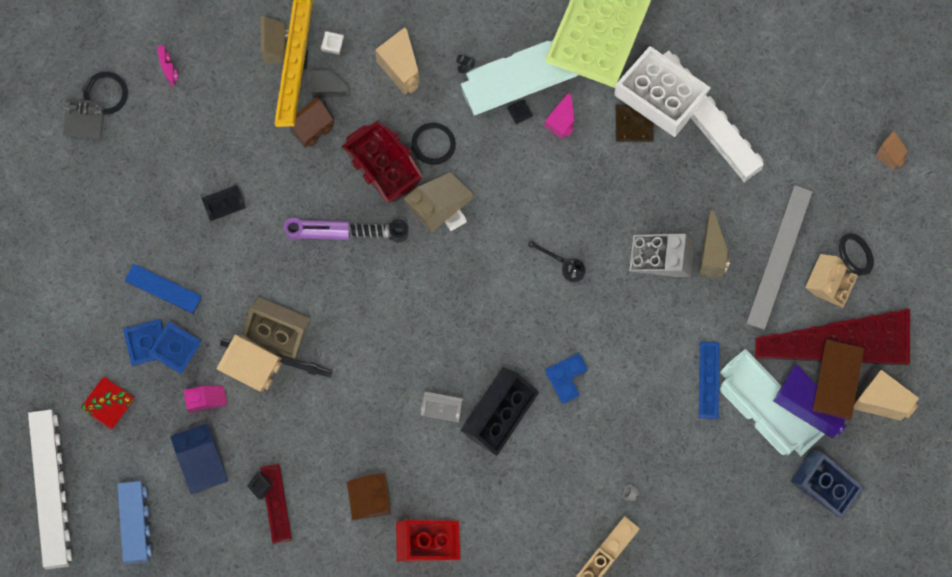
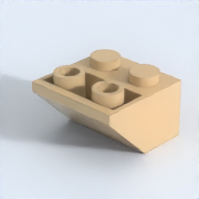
M820 254L805 288L813 295L844 308L858 276L852 273L838 256Z

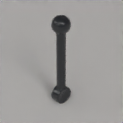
M534 241L528 242L530 248H536L563 263L564 258L536 245Z

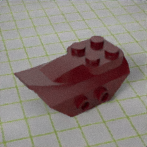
M377 120L372 125H363L346 137V143L341 147L352 159L351 164L357 171L361 170L365 182L368 185L372 184L386 203H391L413 190L423 175L412 159L410 149L406 145L402 146L399 142L400 138L395 131L391 132L387 126Z

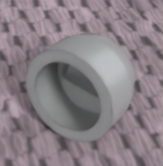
M629 484L624 490L623 498L628 501H636L638 499L637 496H640V491L637 487Z

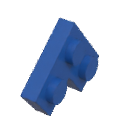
M579 353L545 369V373L562 405L580 396L572 378L588 371Z

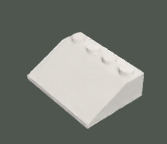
M649 46L618 81L614 95L675 137L686 125L711 87Z

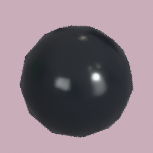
M569 259L562 267V275L569 282H579L586 273L585 265L578 259Z

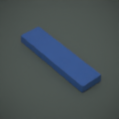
M135 264L132 265L124 280L126 283L194 314L202 296Z
M700 342L699 418L703 419L719 418L720 343Z

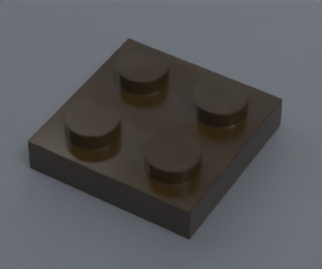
M616 104V142H653L654 123L629 105Z

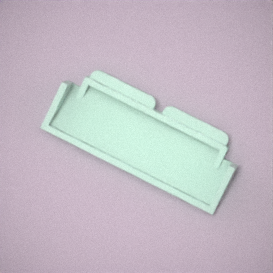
M546 41L514 53L511 57L501 58L470 70L466 73L468 81L461 83L464 98L473 115H477L576 77L578 74L545 62L553 42Z
M746 349L731 360L720 372L726 379L721 384V393L745 418L754 419L756 422L755 428L780 454L789 455L795 450L802 456L825 435L773 402L781 385Z

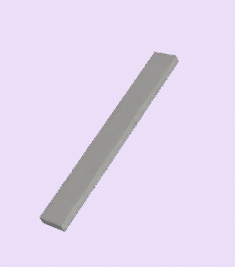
M794 186L746 325L765 330L813 191Z

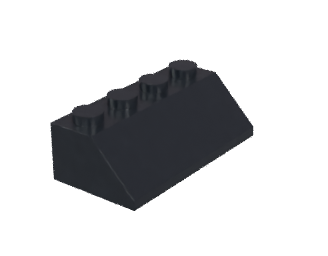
M502 367L460 431L481 447L498 456L539 392L520 374Z

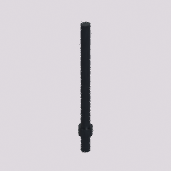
M222 338L220 346L228 348L231 341ZM278 355L282 357L280 361L282 364L308 371V374L312 375L318 374L329 378L332 376V370L319 367V364L312 362L308 364Z

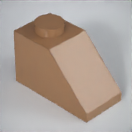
M893 131L880 147L876 157L894 170L897 166L901 167L907 160L905 156L908 150Z

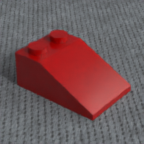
M404 520L396 522L397 562L460 560L459 521Z

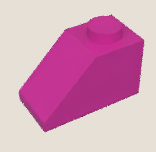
M569 93L548 116L544 125L561 139L565 135L569 137L575 129L573 127L572 97Z
M201 386L183 390L189 413L228 405L224 386Z

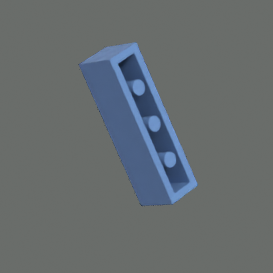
M141 481L118 483L123 562L125 564L149 562V556H152L151 544L148 545L147 537L151 536L150 525H146V517H149L148 505L145 506L144 498H148L147 486H143Z

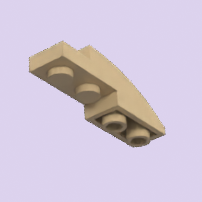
M624 516L576 577H602L640 528Z

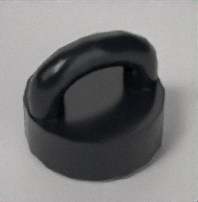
M464 55L457 56L456 62L458 63L457 70L459 73H466L469 67H474V59Z

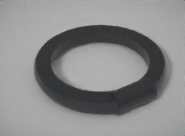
M99 72L88 78L82 89L84 100L91 101L89 92L97 80L102 78L114 79L122 88V97L117 105L104 109L103 115L113 114L125 105L128 98V88L125 81L119 75L113 72Z
M426 123L414 132L410 148L417 160L429 165H439L452 157L456 148V140L452 131L445 125ZM427 129H440L448 135L450 148L444 156L428 158L422 154L417 145V140L420 134Z
M848 233L843 235L839 242V253L843 263L857 276L869 275L874 266V258L870 247L856 234ZM847 240H854L863 248L867 259L866 267L858 268L850 261L845 248Z

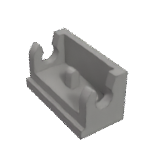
M424 391L421 416L459 423L463 399Z

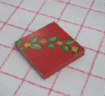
M103 376L80 408L113 430L135 398Z

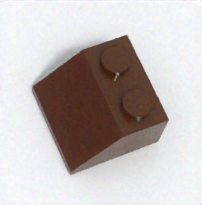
M317 97L296 114L295 126H290V131L304 148L307 146L312 147L318 142V138L322 134L327 135L332 131L334 122Z
M385 473L366 475L347 482L352 521L391 515Z

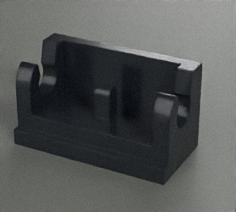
M237 185L201 198L210 221L246 208Z

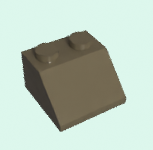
M261 16V55L263 64H284L289 29H286L284 22Z

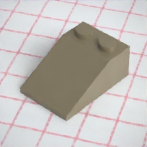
M450 172L418 186L404 198V201L410 212L426 228L434 232L447 219L471 201L475 195Z
M710 210L706 221L699 275L722 278L723 273H727V269H729L730 257H727L728 249L715 212Z

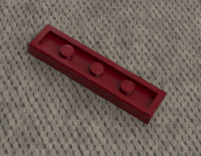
M280 464L260 467L261 472L273 484V487L265 495L272 544L292 541Z

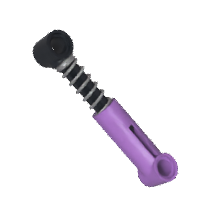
M289 218L284 223L285 235L294 241L299 239L349 240V236L351 238L353 236L358 238L363 236L364 238L377 237L378 239L384 237L385 239L388 238L400 243L408 237V226L402 220H395L384 226L383 224L376 225V223L374 225H357L356 223L350 225V221L299 220L298 218ZM292 226L299 228L295 233L289 231ZM401 228L404 232L401 235H396L394 230Z

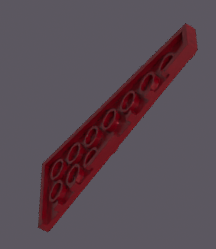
M906 308L905 310L891 311L885 314L870 315L864 318L844 320L818 327L813 326L787 333L755 338V358L822 361L825 341L827 339L864 348L862 363L909 366L910 309Z

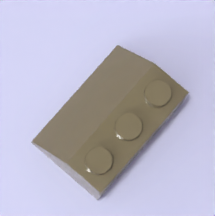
M258 297L250 307L243 336L270 351L295 359L307 334L311 318Z

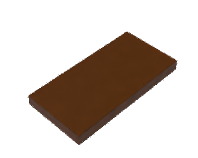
M826 339L812 409L813 412L851 420L864 348Z

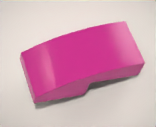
M157 46L163 73L171 86H175V81L178 80V69H175L173 63H170V52H167L166 47Z

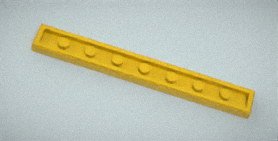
M293 0L275 116L276 127L295 126L313 0Z

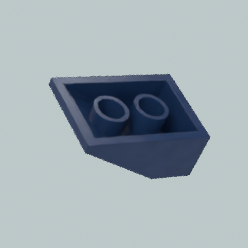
M207 423L170 436L190 494L228 481Z
M814 450L811 451L790 481L802 492L841 519L864 488L824 453Z

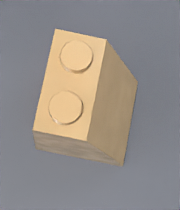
M404 27L378 47L375 52L378 65L405 95L408 92L413 93L419 87V71L407 29Z
M234 335L216 369L263 392L264 389L268 390L273 382L271 377L274 372L277 373L282 365L280 362L282 357L243 335Z
M881 370L854 404V409L901 421L904 417L908 419L918 407L916 402L919 398Z

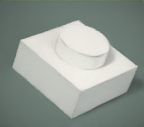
M326 31L321 51L340 55L344 35Z
M459 209L452 217L445 221V224L452 231L467 221Z

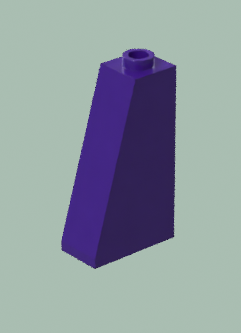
M795 365L788 373L773 402L833 439L837 433L841 434L844 431L846 419L812 411L817 385L800 367Z

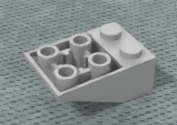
M687 234L633 235L629 271L671 277H691L695 240Z

